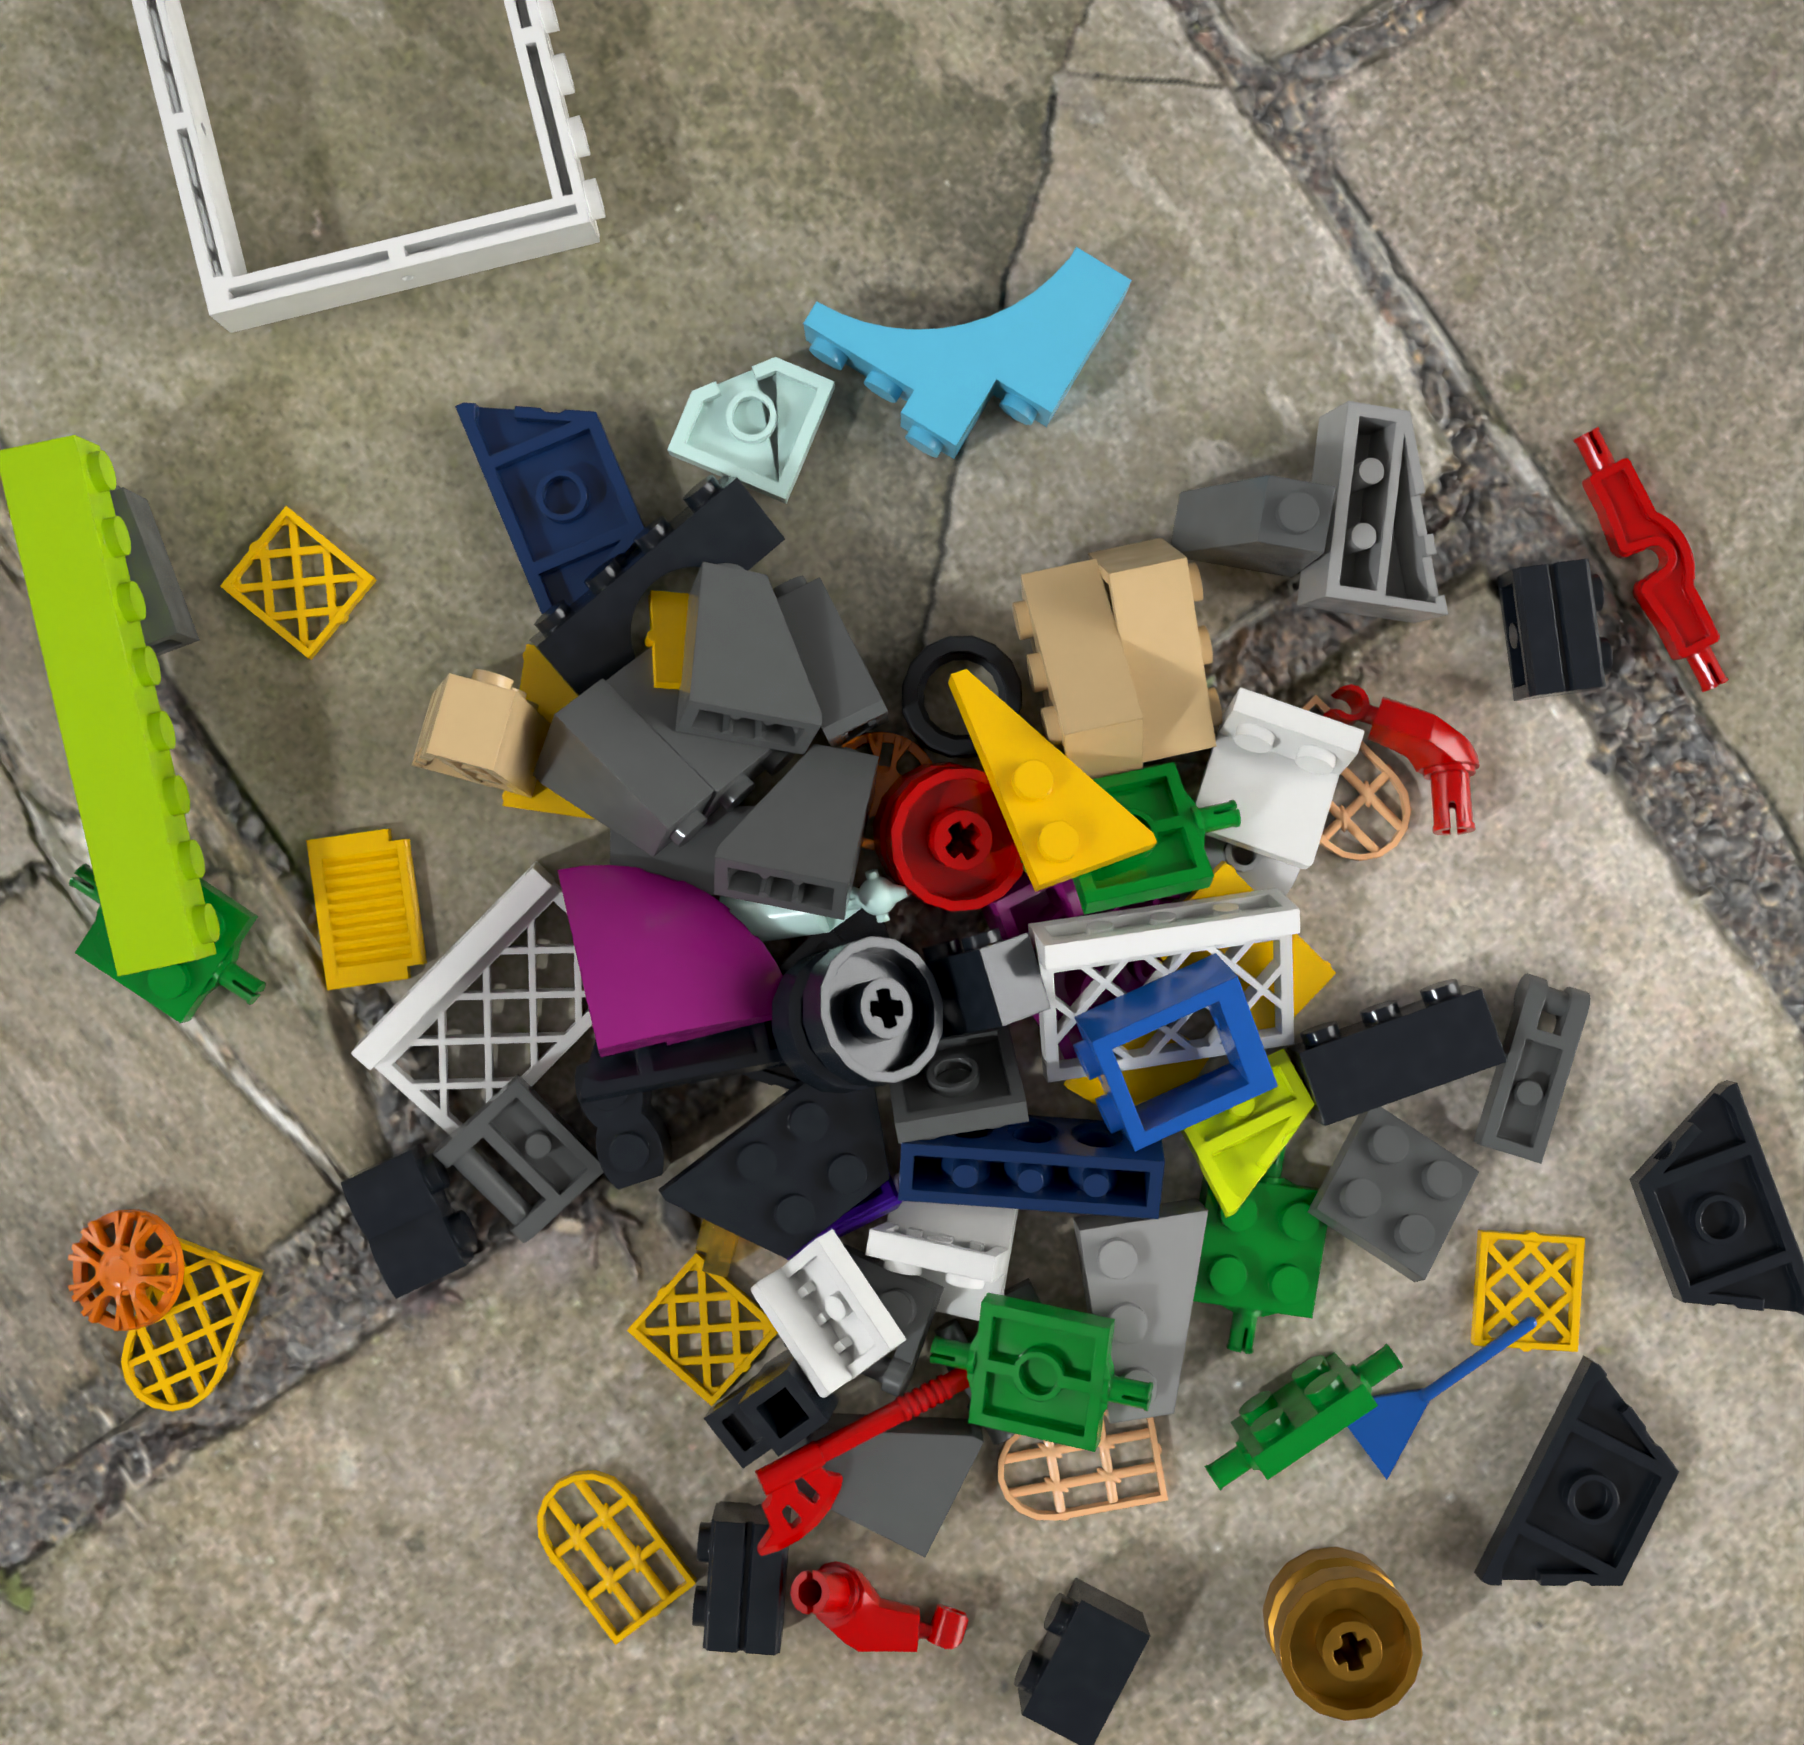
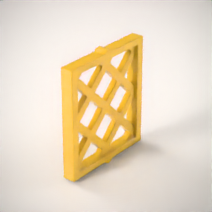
M285 506L260 538L250 544L249 551L220 587L304 656L312 660L338 627L348 621V615L375 584L377 579L291 508ZM283 526H288L291 548L269 550L270 541ZM298 526L321 545L300 547ZM323 554L325 576L303 578L301 556ZM332 554L355 573L334 575ZM292 557L294 579L272 581L270 559ZM255 560H260L262 582L241 584L243 574ZM357 582L356 591L344 605L337 606L335 584ZM326 585L328 607L306 609L304 587ZM295 588L297 610L275 612L273 590ZM263 591L265 611L243 593ZM329 616V623L315 640H309L307 618ZM298 619L300 640L277 621Z
M1478 1230L1471 1343L1474 1346H1486L1496 1338H1492L1488 1332L1504 1318L1512 1327L1519 1323L1511 1312L1528 1297L1541 1312L1535 1318L1537 1326L1507 1348H1519L1524 1352H1529L1532 1349L1578 1352L1585 1238L1575 1235L1536 1233L1532 1230L1524 1232ZM1499 1239L1518 1240L1524 1246L1506 1260L1493 1244ZM1543 1242L1563 1243L1568 1249L1550 1263L1537 1247ZM1489 1253L1500 1267L1486 1279ZM1531 1253L1544 1270L1527 1284L1514 1267ZM1571 1259L1569 1284L1558 1270ZM1508 1274L1521 1290L1507 1303L1503 1304L1491 1288ZM1552 1277L1565 1293L1547 1307L1534 1291ZM1486 1296L1498 1311L1484 1322ZM1569 1303L1568 1324L1566 1328L1555 1314ZM1549 1321L1562 1337L1557 1341L1535 1340L1532 1335Z
M696 1251L667 1285L660 1287L654 1300L627 1329L636 1340L710 1406L717 1402L742 1372H747L750 1369L752 1361L778 1333L763 1309L699 1251ZM688 1271H697L698 1293L676 1294L675 1286ZM706 1273L727 1291L707 1292ZM730 1300L731 1322L709 1323L707 1302ZM699 1302L700 1324L677 1325L676 1303ZM739 1302L760 1321L740 1322ZM659 1304H668L669 1326L646 1327V1318ZM763 1330V1338L752 1351L741 1353L740 1331ZM732 1331L733 1353L710 1355L709 1333ZM701 1333L702 1355L679 1356L678 1334ZM669 1335L670 1354L650 1336ZM734 1363V1371L721 1385L712 1386L711 1364ZM702 1364L703 1384L683 1366Z

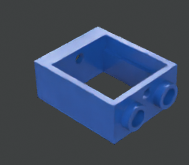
M1216 953L1074 1017L1083 1038L1082 1041L1073 1044L1078 1060L1089 1080L1096 1077L1099 1078L1105 1093L1095 1098L1100 1114L1110 1133L1113 1134L1121 1130L1135 1151L1278 1087L1239 978ZM1208 1006L1229 1064L1135 1106L1112 1049Z

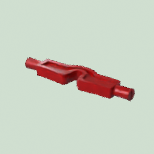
M1597 427L1574 439L1573 442L1576 443L1592 474L1582 481V486L1597 513L1610 552L1621 559L1640 553L1645 549L1655 552L1659 560L1658 567L1654 572L1647 574L1642 580L1634 584L1633 596L1657 630L1671 659H1687L1702 692L1716 688L1729 679L1725 676L1710 647L1720 640V634L1694 586L1695 561L1691 547L1678 526L1668 517L1656 512L1631 461L1628 458H1623L1615 462L1599 431L1600 428Z

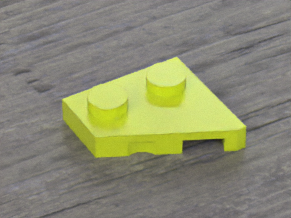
M1284 1048L1267 1056L1278 1087L1181 1130L1226 1218L1237 1212L1315 1105Z

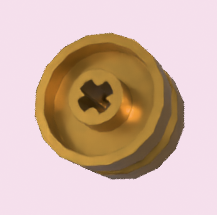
M1328 1547L1308 1550L1290 1560L1272 1580L1262 1609L1265 1637L1286 1679L1299 1699L1317 1713L1343 1721L1374 1718L1400 1702L1416 1681L1423 1656L1420 1626L1406 1601L1398 1590L1395 1589L1384 1570L1361 1553L1340 1547Z

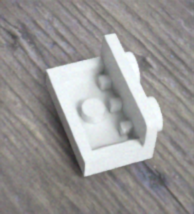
M833 1229L816 1238L783 1267L759 1280L751 1288L753 1296L818 1395L822 1398L827 1397L907 1340Z

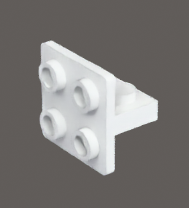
M900 1173L894 1177V1184L898 1193ZM902 1201L898 1209L888 1213L887 1222L869 1230L865 1255L881 1258L884 1261L883 1268L888 1271L905 1275H918L943 1286L944 1290L936 1309L937 1312L979 1321L981 1301L989 1292L1004 1296L1018 1209Z

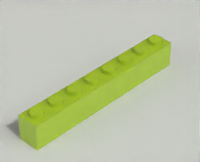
M76 435L0 450L1 480L117 975H128L215 955L217 952L214 942L218 941L220 936L219 922L213 906L209 903L205 904L199 878H202L205 874L204 857L198 842L194 839L190 840L185 814H188L190 811V796L183 778L180 775H175L170 750L174 749L176 744L175 731L169 715L165 711L160 710L155 685L160 684L161 671L155 652L150 646L145 645L140 621L146 617V606L139 586L136 582L130 580L125 556L131 553V540L124 521L121 517L115 515L110 493L111 490L116 488V475L112 462L107 453L100 450V445Z

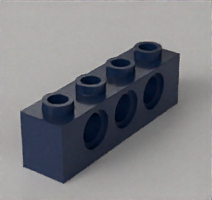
M1028 1115V1122L1004 1125L995 1129L987 1128L940 1136L931 1140L901 1143L898 1201L1159 1219L1165 1166L1162 1140L1135 1151L1123 1132L1120 1130L1111 1134L1104 1120Z

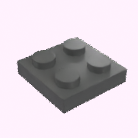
M1009 1025L940 1038L934 1056L917 1075L889 1084L898 1144L917 1140H931L940 1136L987 1128L995 1129L1004 1125L1029 1121L1026 1098Z
M1378 1107L1358 1115L1307 1212L1411 1281L1418 1282L1426 1279L1479 1171L1384 1108Z

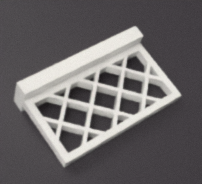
M537 861L360 1039L351 1052L369 1070L375 1067L449 1135L463 1125L462 1122L449 1112V1089L486 1088L487 1103L494 1096V1088H503L514 1078L494 1077L493 1044L530 1043L531 1067L521 1077L532 1087L592 1026L589 1008L583 1013L582 997H586L584 987H582V978L574 943L536 944L535 919L553 901L567 913L562 888L554 881L555 878ZM528 927V944L511 945ZM574 953L575 988H537L536 954ZM528 954L529 989H491V964L500 955ZM483 973V990H466ZM537 998H575V1022L565 1032H538ZM492 999H529L530 1033H493ZM456 1000H483L484 1034L447 1035L446 1010ZM438 1019V1035H422ZM554 1042L539 1058L538 1043ZM438 1045L439 1079L414 1080L395 1063L410 1046ZM447 1045H485V1078L448 1079ZM426 1090H440V1103Z
M1277 888L1028 924L1029 937L1051 1009L1039 1013L1043 1076L1048 1083L1087 1077L1078 1058L1059 1061L1058 1043L1076 1024L1074 1017L1086 1012L1105 989L1117 997L1126 994L1112 980L1131 961L1145 960L1157 969L1145 982L1144 985L1175 972L1192 952L1207 950L1211 954L1216 953L1233 972L1250 984L1244 992L1250 1009L1262 995L1275 1004V1027L1258 1030L1264 1049L1294 1044L1292 934L1300 933V908ZM1273 941V959L1256 979L1237 964L1253 943ZM1230 947L1225 953L1219 950V948ZM1168 956L1163 963L1157 959L1158 957ZM1106 965L1100 972L1094 968ZM1081 969L1094 980L1076 1001L1069 1006L1055 996L1054 973ZM1273 982H1274V993L1268 989V988L1272 985ZM1056 1008L1064 1014L1058 1022L1056 1019ZM1192 1014L1158 1028L1159 1030L1143 1048L1127 1050L1121 1045L1112 1049L1121 1071L1226 1055L1216 1026L1212 1028L1205 1038L1187 1040L1177 1032ZM1170 1039H1173L1175 1042H1177L1167 1044Z

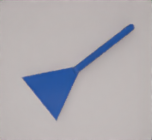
M1526 1317L1426 1388L1372 1396L1378 1406L1347 1427L1386 1480L1390 1476L1429 1401L1537 1326V1321L1534 1317Z

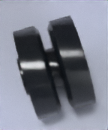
M870 936L799 959L782 976L773 998L772 1032L781 1058L799 1080L821 1092L845 1094L868 1087L893 1084L917 1075L934 1056L943 1032V1001L933 973L918 953L896 939Z

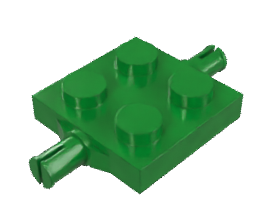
M1175 762L1092 779L1152 831L1157 843L1151 850L1072 878L1084 915L1210 887L1214 874L1204 848L1205 833L1240 826L1241 816L1239 809L1236 810L1237 803L1235 800L1198 808L1193 799L1184 790Z
M85 863L74 872L78 876L71 877L69 886L76 888L100 904L97 909L96 920L75 951V954L179 1023L190 1021L205 997L221 985L246 1001L248 1005H252L260 997L261 994L258 992L264 991L266 982L259 980L236 964L241 942L258 916L202 878L199 879L205 904L209 903L213 906L219 922L220 936L219 940L214 942L217 954L194 961L118 976L93 869Z
M1286 1146L1237 1212L1227 1218L1204 1175L1202 1179L1199 1201L1208 1209L1193 1301L1221 1305L1233 1312L1226 1348L1239 1353L1241 1351L1245 1354H1252L1254 1352L1253 1345L1257 1321L1260 1316L1284 1314L1313 1318L1328 1225L1307 1212L1320 1188L1296 1185L1281 1176Z
M988 1292L981 1301L978 1333L972 1344L936 1335L931 1346L930 1363L967 1370V1379L971 1389L968 1423L1095 1452L1101 1441L1104 1412L1110 1402L1144 1409V1411L1148 1412L1152 1398L1153 1382L1148 1383L1120 1377L1114 1373L1115 1368L1111 1357L1115 1319Z
M1387 1343L1356 1366L1354 1363L1346 1365L1335 1352L1326 1358L1323 1355H1318L1306 1360L1293 1371L1291 1375L1293 1380L1273 1394L1270 1391L1260 1392L1240 1407V1416L1230 1422L1239 1436L1238 1441L1235 1442L1237 1446L1204 1467L1220 1491L1250 1469L1254 1471L1260 1470L1265 1478L1269 1480L1376 1408L1378 1404L1371 1395L1372 1387L1398 1369H1402V1363Z

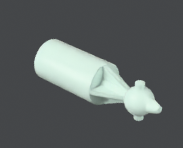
M878 869L868 870L865 872L867 880L862 883L860 888L852 886L844 920L720 896L719 901L730 908V912L754 936H758L762 942L829 933L861 908L869 914L876 915L878 923L890 920L888 912L893 909L897 902L908 897L910 891L906 886L893 884L890 880L880 877Z

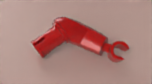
M1349 684L1340 687L1331 694L1333 698L1345 701L1351 709V714H1347L1339 709H1329L1323 714L1324 717L1350 726L1358 721L1372 725L1368 740L1407 757L1416 772L1423 774L1424 779L1430 780L1434 823L1432 826L1433 834L1451 835L1450 809L1455 810L1457 835L1476 830L1475 823L1473 822L1470 777L1476 774V769L1480 767L1473 745L1465 736L1435 714L1383 696L1379 707L1370 705L1368 695L1357 685Z
M838 1561L825 1563L817 1571L813 1570V1573L809 1571L801 1572L796 1576L791 1586L792 1603L798 1611L803 1614H815L817 1619L838 1638L858 1652H917L918 1639H926L928 1642L944 1649H954L962 1643L969 1622L965 1612L943 1604L936 1605L931 1623L920 1620L919 1606L880 1597L870 1581L857 1568Z

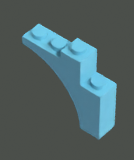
M1076 247L1071 257L1036 291L1011 307L967 324L938 329L885 327L841 314L816 301L803 325L806 341L812 344L809 351L820 361L837 370H842L846 364L866 376L864 380L865 386L889 402L896 403L899 397L907 401L901 411L900 427L908 431L905 439L911 445L935 458L939 456L940 452H943L955 459L993 395L1001 399L999 407L1013 419L1025 425H1032L1035 420L1045 427L1048 426L1125 299L1132 280Z

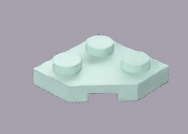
M774 357L752 366L751 371L719 384L716 381L691 392L667 450L671 456L718 476L737 477L743 486L787 504L834 392L835 381Z

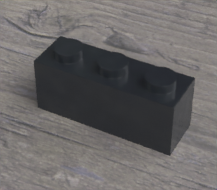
M1457 979L1445 980L1421 989L1422 1000L1400 1008L1397 1000L1382 1002L1360 1011L1363 1021L1339 1029L1337 1021H1332L1302 1031L1300 1035L1303 1042L1287 1047V1051L1295 1070L1315 1104L1310 1112L1311 1119L1323 1126H1327L1508 1062L1482 988L1467 985L1459 986Z

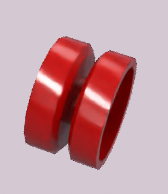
M952 762L923 764L901 775L882 796L873 822L875 851L886 874L898 885L906 886L910 894L916 896L921 901L949 911L980 909L1005 896L1022 876L1024 871L1023 863H1021L1019 852L985 772ZM954 824L956 836L951 842L952 837L948 829Z

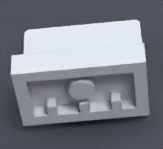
M1240 687L1222 715V725H1219L1215 737L1217 747H1213L1195 803L1198 808L1235 800L1237 803L1236 810L1239 809L1241 824L1237 828L1232 827L1205 833V835L1301 869H1308L1313 864L1339 775L1358 754L1364 730Z

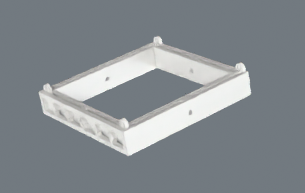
M131 0L209 316L230 333L600 242L596 220L605 218L606 215L596 178L588 180L584 178L580 158L589 156L590 149L580 115L569 118L564 96L575 93L565 53L556 55L553 53L549 33L560 31L552 0H504L553 199L248 274L180 0Z

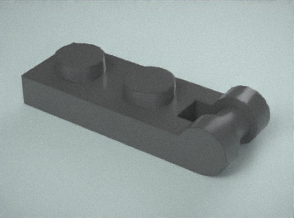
M1528 973L1523 975L1515 991L1514 1011L1502 1046L1508 1062L1496 1066L1473 1142L1542 1164L1588 1015L1591 999L1588 992L1570 986L1566 987L1564 991L1549 987L1547 980ZM1542 1011L1556 1015L1553 1034L1536 1029Z

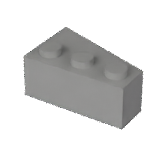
M1347 401L1319 417L1312 483L1335 486L1324 554L1301 570L1297 606L1410 623H1418L1446 616L1448 611L1445 595H1438L1431 557L1437 554L1433 534L1427 535L1420 495L1425 493L1411 413L1407 410Z
M1197 1198L1160 1203L1159 1219L1094 1214L1073 1217L1087 1312L1115 1319L1111 1357L1115 1368L1114 1373L1120 1377L1148 1383L1153 1382L1152 1398L1148 1412L1144 1411V1409L1110 1402L1105 1410L1110 1424L1169 1415L1175 1412L1208 1209Z

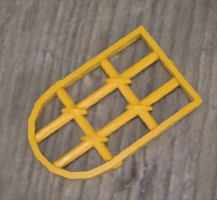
M597 1470L576 1471L559 1479L545 1494L537 1515L538 1538L549 1557V1561L556 1566L615 1645L649 1619L658 1616L665 1607L697 1583V1578L640 1505L637 1496L631 1493L615 1476ZM585 1480H595L609 1485L622 1498L610 1507L606 1502L603 1505ZM571 1483L576 1485L598 1514L596 1518L583 1528H581L579 1523L577 1525L573 1523L554 1498V1495L560 1488ZM628 1505L654 1538V1541L642 1550L639 1545L636 1547L633 1545L613 1518ZM548 1507L571 1536L556 1548L553 1546L546 1531L545 1513ZM601 1526L604 1530H607V1528L610 1530L630 1557L628 1561L615 1571L612 1566L607 1568L585 1539ZM573 1547H575L576 1551L581 1550L603 1579L588 1591L561 1557ZM660 1548L686 1580L671 1592L668 1591L646 1562V1559ZM634 1568L636 1573L642 1572L661 1598L644 1613H641L618 1582L619 1579ZM606 1589L609 1594L612 1592L615 1594L633 1618V1621L619 1632L594 1600Z

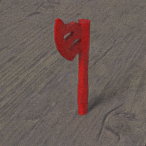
M955 1368L944 1375L940 1374L936 1376V1379L929 1380L927 1384L923 1383L919 1388H913L911 1392L908 1391L902 1397H896L894 1401L817 1441L813 1440L756 1470L755 1475L764 1494L767 1496L761 1506L769 1523V1529L757 1546L759 1555L764 1556L778 1552L799 1541L814 1529L832 1508L841 1489L843 1477L838 1472L826 1470L823 1467L826 1462L904 1421H910L912 1417L915 1418L921 1412H927L929 1408L933 1409L937 1404L940 1405L946 1399L950 1400L954 1395L969 1388L967 1370ZM802 1477L816 1491L813 1498H809L799 1491L795 1480ZM788 1505L798 1514V1517L792 1523H788L782 1513L783 1509Z

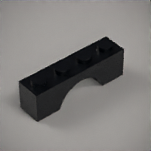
M710 475L700 481L683 497L688 506L670 522L664 516L654 520L634 538L633 541L639 547L620 564L615 558L604 562L585 579L584 583L589 588L587 592L570 606L564 599L557 602L536 620L534 625L539 632L530 641L577 696L581 695L602 678L606 681L636 658L631 640L633 614L644 592L656 580L677 569L701 567L702 562L713 564L732 563L748 571L785 540L784 536L737 477L723 476L717 480L714 475Z

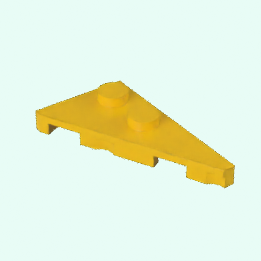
M964 669L951 674L948 681L949 687L1035 892L1151 850L1155 846L1157 840L1152 831L970 671Z

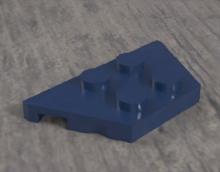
M465 402L455 406L541 614L563 599L570 606L589 590L584 581L595 569L611 558H615L620 564L636 549L637 544L633 540L645 528L600 417L594 411L565 409L558 413L545 412L537 407L515 406V409L479 407L476 403Z

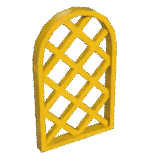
M179 1237L177 1238L182 1250L205 1259L189 1266L186 1265L184 1260L183 1283L190 1299L172 1307L159 1320H166L174 1341L155 1349L146 1327L127 1331L121 1358L125 1382L136 1398L152 1408L172 1412L195 1406L215 1390L228 1368V1362L264 1272L262 1269ZM165 1263L156 1264L155 1275L162 1274ZM210 1265L219 1287L200 1295L190 1273ZM221 1265L246 1275L228 1282ZM250 1281L239 1308L231 1289ZM152 1285L145 1290L146 1296L150 1301L153 1294L158 1302L164 1294L163 1291ZM223 1293L232 1315L212 1323L203 1302ZM194 1306L203 1328L183 1336L175 1314ZM234 1323L223 1349L216 1330ZM138 1335L146 1353L132 1359L134 1344ZM207 1335L216 1356L196 1365L187 1343ZM178 1347L187 1369L167 1377L158 1356ZM149 1360L158 1382L144 1388L135 1375L134 1366ZM218 1364L213 1378L206 1387L200 1371ZM191 1376L198 1396L178 1402L171 1384ZM162 1389L166 1400L159 1399L151 1393Z

